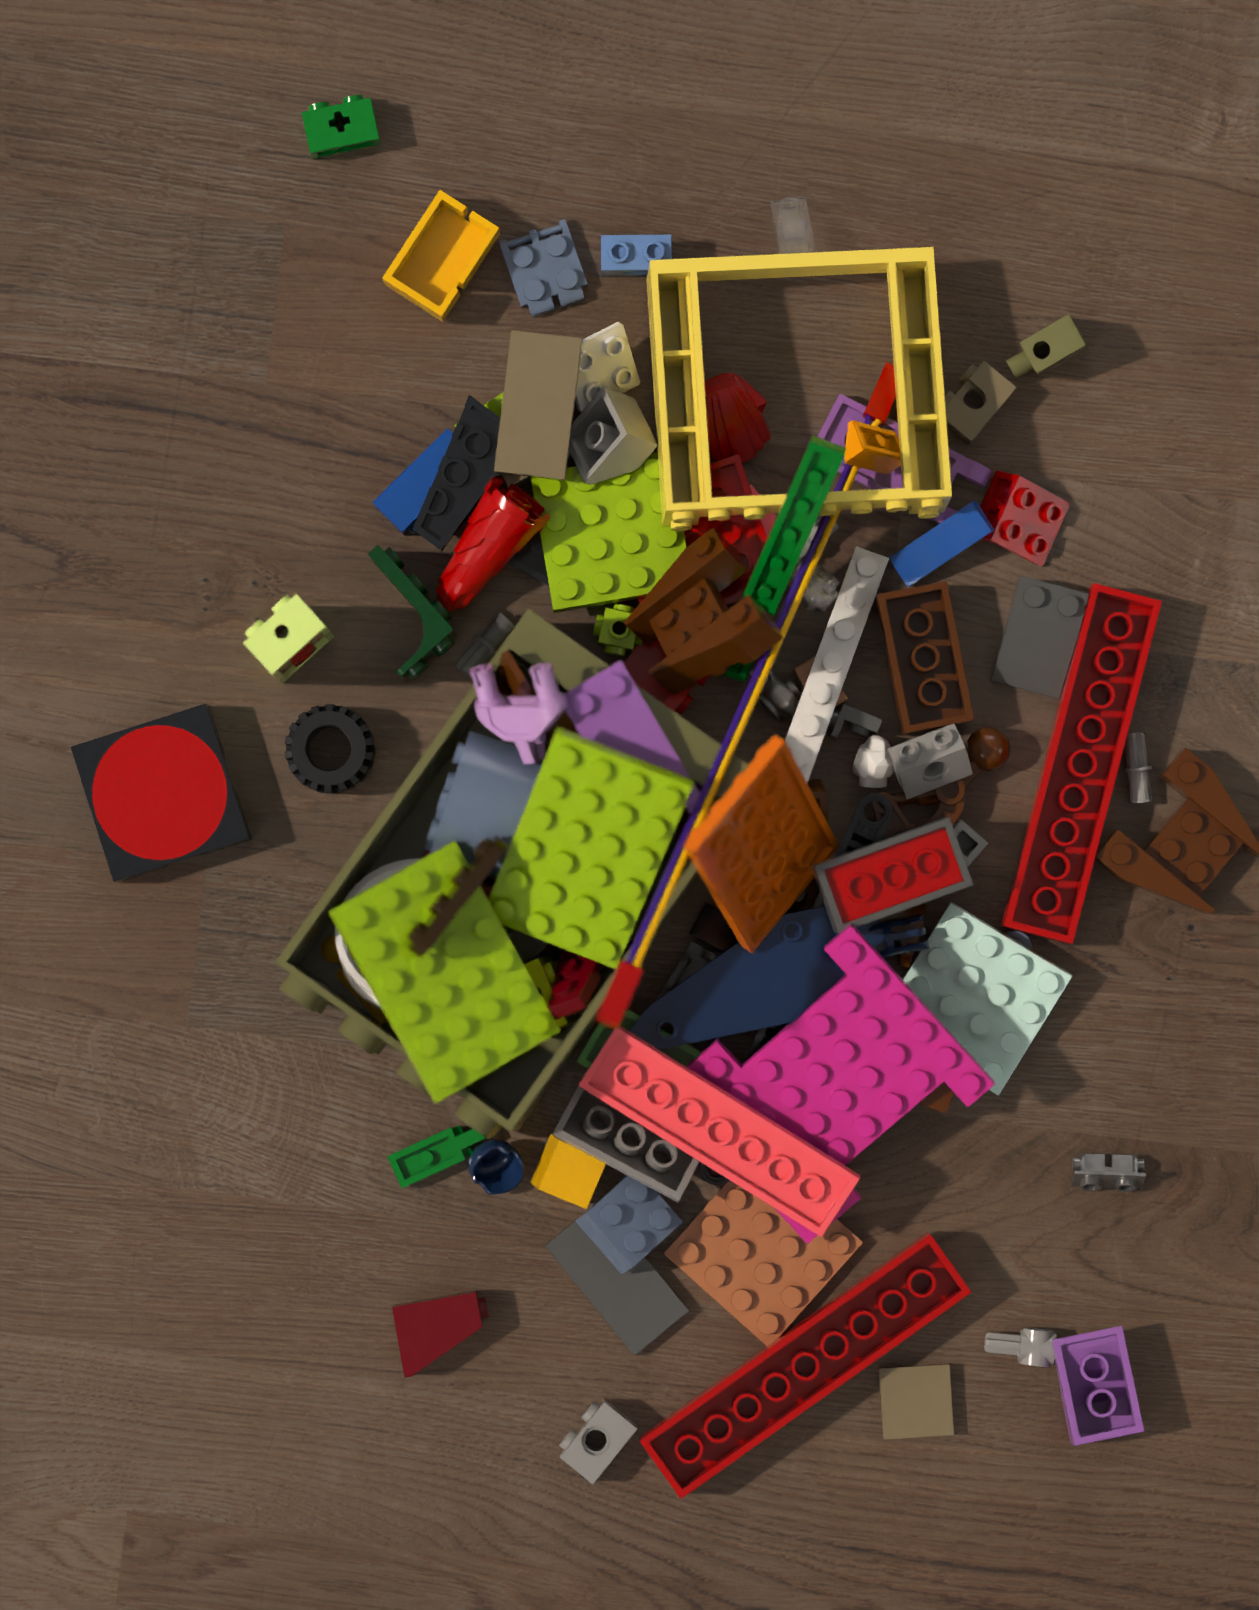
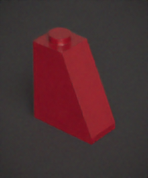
M477 1290L393 1305L392 1311L404 1378L413 1376L482 1328V1319L489 1318L485 1297L479 1298Z

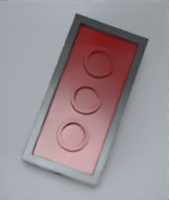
M950 817L941 818L811 865L834 933H841L851 923L854 927H858L973 885Z

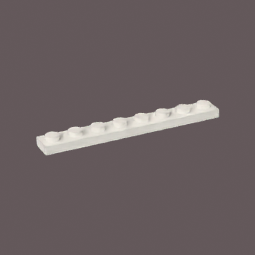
M857 546L785 739L807 783L889 560L887 557Z

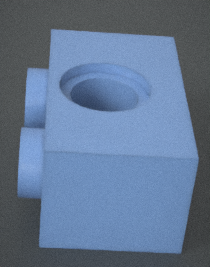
M671 234L601 235V277L647 276L650 260L672 259Z

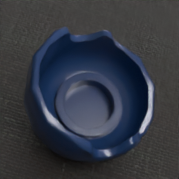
M501 1139L485 1141L475 1148L468 1159L469 1174L473 1182L482 1186L487 1194L507 1193L517 1187L524 1177L525 1165L519 1152L512 1144Z

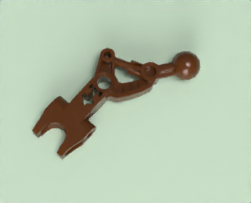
M988 726L978 728L971 733L966 742V751L972 775L910 799H906L904 792L895 794L878 792V794L888 798L893 811L882 840L893 836L896 832H905L919 827L908 822L898 807L918 803L919 807L939 803L937 811L922 825L941 818L950 817L953 826L963 811L965 788L981 771L997 770L1009 758L1010 744L1006 735L999 729ZM871 801L876 821H879L885 814V807L879 801ZM926 902L880 918L877 921L883 922L922 914L923 921L904 926L890 927L893 933L923 928ZM920 936L899 940V947L913 943L917 944ZM914 952L899 954V966L910 967Z

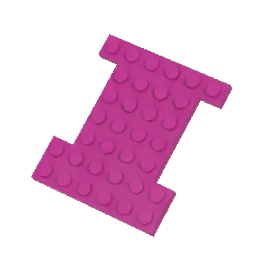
M852 923L824 946V950L846 975L741 1065L717 1039L686 1066L843 1165L848 1164L942 1082H945L967 1107L995 1085L992 1077ZM855 1188L831 1224L861 1199V1195ZM776 1209L807 1244L818 1236Z

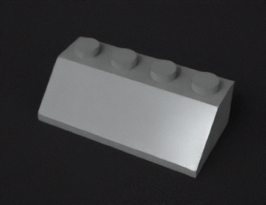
M579 1086L552 1134L676 1202H679L700 1162Z

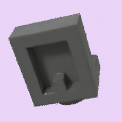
M843 704L840 711L836 709L833 711L827 728L832 730L829 738L837 739L844 721L850 723L848 730L868 737L869 732L878 733L883 720Z

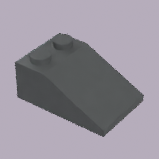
M1020 576L1016 582L991 681L1059 699L1079 635L1089 594Z

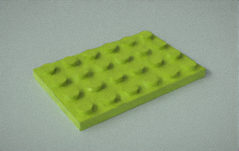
M557 727L488 899L500 923L616 969L689 797L694 780Z
M456 841L447 844L328 912L434 1103L440 1102L560 1032L480 885L433 946L422 957L419 958L408 949L411 942L407 939L408 934L420 921L425 924L432 914L429 908L441 893L445 895L449 893L455 885L451 882L455 873L464 864L469 867Z

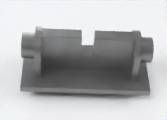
M1080 1153L1079 1157H1073L1072 1170L1075 1172L1071 1187H1080L1085 1191H1097L1104 1187L1116 1188L1120 1192H1133L1137 1189H1142L1146 1178L1144 1159H1138L1137 1155H1112L1111 1167H1105V1154Z

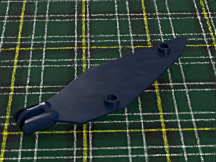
M825 906L783 915L753 954L742 948L738 942L651 1004L629 1031L660 1050L791 1023L846 975L824 950V946L839 934L834 933ZM922 914L883 922L875 920L855 927L883 959L929 948L928 941L894 948L893 941L926 935L925 927L894 934L891 933L890 927L904 926L923 921ZM664 1023H669L673 1026V1034L669 1037H665L660 1033V1027Z

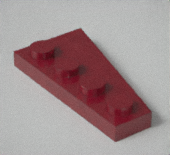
M561 948L547 1009L554 1020L586 1008L601 979L598 971L605 965Z

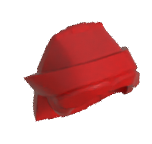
M723 373L705 380L709 457L715 461L739 454L741 461L747 462L756 456V452L765 448L764 443L771 439V432L762 414L767 402L750 384L735 373Z

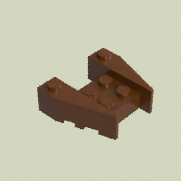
M714 527L680 554L624 622L648 646L659 640L667 657L650 669L649 673L672 695L696 686L695 681L707 675L713 674L717 677L726 673L727 667L737 662L745 665L756 660L783 639L772 616L749 594L728 609L720 592L747 572V569L737 550Z
M1183 748L1158 776L1185 798L1183 803L1144 850L1117 829L1110 834L1097 850L1095 861L1119 881L1144 889L1204 914H1212L1215 909L1199 896L1241 846L1254 856H1259V843L1215 772L1190 750Z

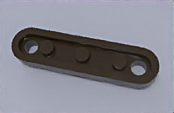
M496 835L492 839L486 836L481 840L473 851L476 858L469 867L464 864L451 879V882L455 885L447 895L441 893L429 908L432 914L425 924L420 921L408 934L407 939L411 941L408 949L416 956L422 957L433 946L504 854L508 844Z

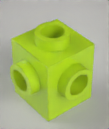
M614 603L613 609H605L604 616L597 614L593 635L599 636L598 645L605 646L604 652L625 656V651L632 652L635 644L642 645V640L627 626L625 633L622 635H617L612 630L615 623H624L635 610L634 607Z

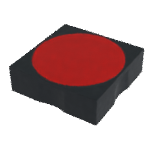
M206 703L71 747L113 882L119 883L166 868L172 863L187 858L206 855L252 840L238 793L231 783L225 764L224 749L210 706Z

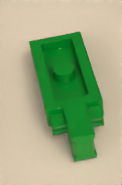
M458 1125L454 1128H447L388 1155L387 1158L402 1189L466 1160V1157L473 1153L471 1145L486 1139V1137L474 1129L464 1132L462 1126Z

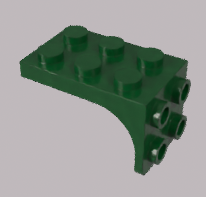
M377 545L368 553L369 557L420 614L423 622L424 633L419 649L396 671L403 681L408 677L415 680L429 667L425 663L435 653L438 657H441L455 644L452 638L456 633L447 623L451 617L437 600L431 604L424 597L428 591L413 573L407 577L401 571L405 565L390 547L384 551Z

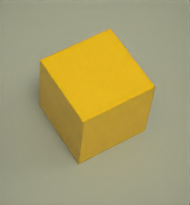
M550 1134L530 1183L538 1190L587 1209L606 1164Z

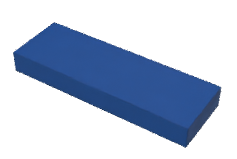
M975 500L889 557L907 587H910L995 529Z

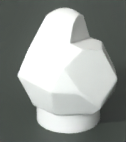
M879 735L870 736L864 744L860 745L853 762L852 771L855 775L859 776L860 786L869 788L886 787L887 778L891 777L894 772L888 748L891 747L888 741Z

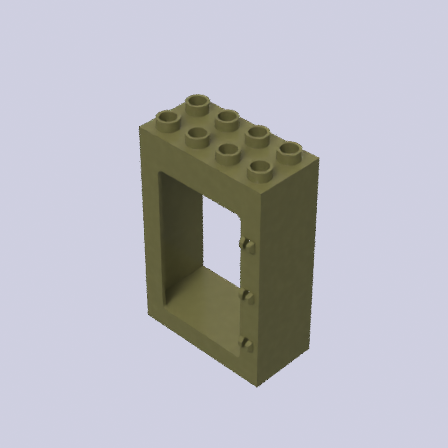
M527 609L489 662L493 666V673L496 679L501 655L509 650L534 688L535 685L532 674H530V668L540 663H552L557 688L563 694L610 667L530 609ZM474 685L275 961L276 964L289 972L279 987L281 991L313 1013L317 1011L322 1014L331 1002L347 1014V1017L337 1029L342 1035L371 1055L373 1053L380 1055L387 1043L406 1056L396 1073L428 1096L430 1095L397 1035L392 1031L390 1022L388 1021L381 1025L335 976L340 965L339 963H330L323 958L321 945L327 937L335 935L336 925L328 912L341 905L348 893L361 879L389 863L407 859H420L426 850L424 849L428 840V833L449 771L456 773L458 764L452 763L458 743L466 744L470 731L504 742L487 729L477 718L474 705L478 697ZM636 685L690 778L694 780L696 788L701 791L721 745ZM734 754L709 810L718 800L724 797L732 787L735 778L749 766V764ZM689 818L666 849L635 923L638 927L632 934L634 939H636ZM690 856L686 860L648 949L700 877ZM633 944L623 952L620 962L627 959ZM605 965L598 971L601 979L586 1008L581 1009V1012L577 1013L579 1017L578 1022L567 1026L563 1033L561 1031L458 1090L456 1093L465 1100L457 1109L455 1115L488 1139L491 1137L495 1138L502 1127H505L510 1132L520 1130L597 1022L595 1018L618 966L614 969Z

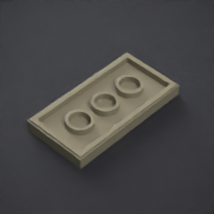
M511 330L494 472L565 481L582 338Z

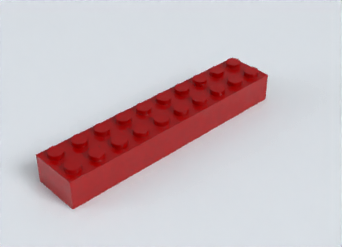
M1096 583L1091 584L1088 589L1089 598L1062 688L1001 922V927L1065 944H1073L1162 603L1161 600Z
M927 1231L785 1332L770 1345L764 1347L639 1436V1441L676 1494L682 1499L969 1295L971 1291L934 1238Z

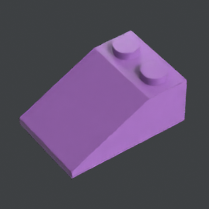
M1122 1326L1053 1339L1052 1345L1070 1443L1076 1446L1144 1432Z

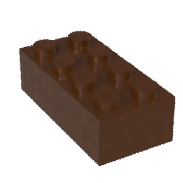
M947 581L877 594L875 601L902 735L939 729L953 723L959 725L972 722L974 716Z

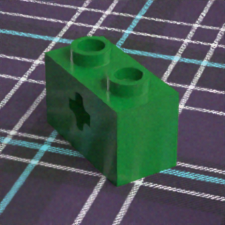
M352 95L343 98V103L329 106L328 102H319L309 105L308 111L301 112L312 159L381 145L371 98L364 99L363 95ZM343 118V121L348 123L344 126L345 131L338 132L337 128L333 127L337 124L336 119Z

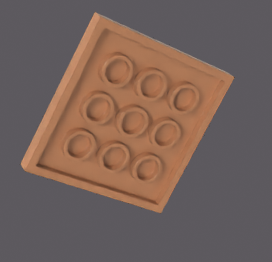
M729 1180L663 1254L762 1343L768 1346L781 1336L863 1242L836 1219L829 1225L822 1237L818 1235L807 1244L774 1207Z

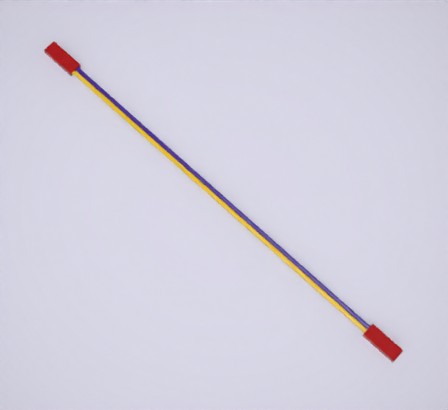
M886 362L863 413L862 417L865 418V424L876 427L879 425L883 426L896 398L894 365ZM846 464L834 491H850L860 467ZM837 510V513L834 515L823 516L775 623L783 639L762 654L631 951L625 961L621 960L595 1020L617 1029L643 972V969L640 968L641 962L689 856L683 845L687 842L689 834L705 820L841 510Z

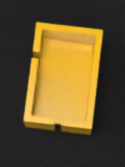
M439 190L382 279L384 285L444 322L460 297L457 288L460 287L465 290L500 236V229L473 210L469 215L470 222L465 219L468 214L467 207Z

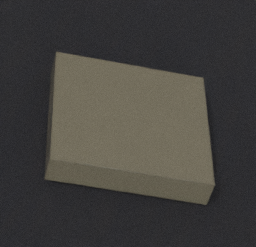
M949 1363L878 1368L883 1440L954 1435Z

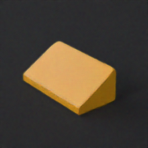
M854 420L848 422L846 452L844 456L846 464L883 474H889L901 466L899 439L895 431Z

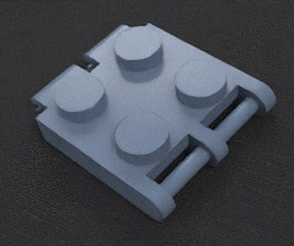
M566 219L560 220L559 225L536 232V229L530 230L529 235L506 242V239L499 241L521 308L528 306L531 317L555 310L552 298L556 296L559 298L561 307L585 300L582 288L588 285ZM562 231V234L552 235L547 239L539 241V238ZM532 241V244L526 246H519L516 249L509 251V248Z

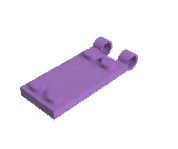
M839 393L817 437L845 447L848 422L854 420L864 423L865 418L862 416L866 406ZM887 417L884 425H879L878 427L895 431L899 439L898 423ZM949 449L951 484L956 474L972 484L985 488L993 471ZM844 458L837 472L839 474H842L846 465ZM901 466L889 474L859 468L854 480L871 490L903 488ZM946 507L945 512L939 513V517L930 518V520L940 524L958 511Z
M621 660L563 694L568 705L566 712L582 737L691 779ZM693 784L685 804L690 814L700 795L695 784Z

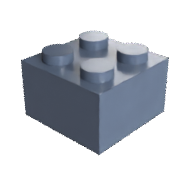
M628 1175L624 1176L575 1220L621 1275L633 1268L683 1222L656 1190Z

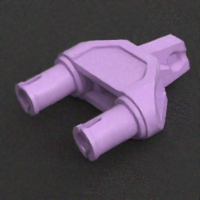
M540 663L530 668V674H532L537 693L535 696H504L498 692L491 664L487 666L483 664L472 668L470 674L473 678L478 697L474 707L479 721L503 741H514L523 764L538 763L539 760L546 756L545 733L555 725L568 707L566 697L558 691L553 664Z

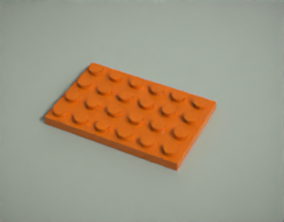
M774 735L767 744L757 751L755 759L744 772H741L735 778L729 791L712 806L710 814L699 827L689 834L687 842L683 846L741 947L753 954L814 878L811 865L829 859L837 850L839 844L787 743Z

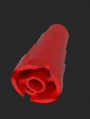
M492 477L483 489L485 492L469 518L468 526L453 550L455 553L437 581L439 585L435 591L438 595L436 600L449 611H454L456 608L463 609L468 606L491 578L496 576L538 531L541 532L550 519L549 514L541 516L545 508L515 484L511 483L507 490L499 487L504 481L502 478Z

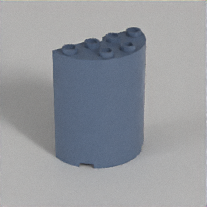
M470 731L466 744L459 742L452 763L458 764L456 773L449 771L424 850L430 851L431 854L456 841L468 865H470L476 858L473 851L481 840L486 836L492 839L497 835L508 844L504 854L487 875V877L497 879L545 757L536 764H523L517 746Z

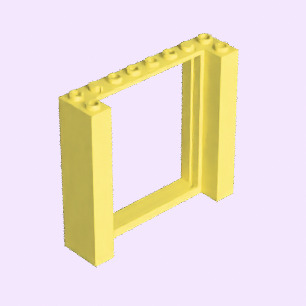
M933 247L650 260L646 281L662 527L671 526L672 531H686L692 529V525H698L700 517L708 516L710 521H725L730 519V515H744L745 519L750 520L766 517V513H778L786 497V494L712 498L698 282L887 273L903 488L828 492L818 516L834 515L837 513V510L851 509L852 514H866L872 512V508L885 507L887 512L906 511L909 508V514H918V517L922 519L936 518L940 516L939 513L945 512L952 497Z

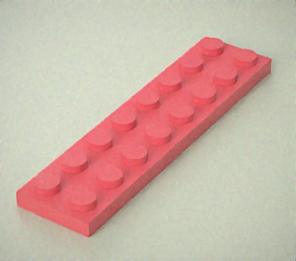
M620 1025L617 1029H613L579 1082L578 1086L820 1237L823 1236L860 1180L858 1173Z

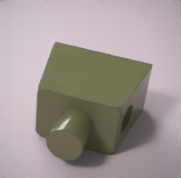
M1068 314L1021 341L1020 344L1024 351L1009 358L1006 362L1016 379L1033 369L1040 376L1088 350L1089 347L1073 318ZM1044 344L1049 345L1050 354L1042 359L1038 358L1037 348Z

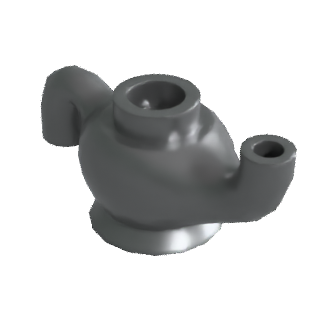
M757 664L747 671L750 677H752ZM771 668L762 688V696L758 697V701L778 723L780 717L792 721L798 706L797 697L801 693L788 678L783 682L776 678L775 672Z

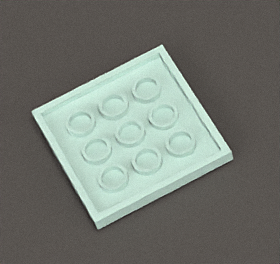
M950 902L927 939L929 948L919 952L903 981L992 1077L995 1085L989 1090L999 1096L1072 978V974L953 902Z

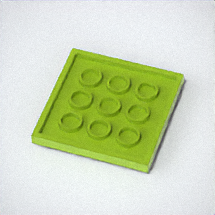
M658 452L651 453L635 471L591 485L584 483L577 466L567 468L565 481L531 477L534 499L545 508L541 516L544 514H549L550 516L540 535L554 613L645 598L686 549L684 531H672L671 526L662 527Z

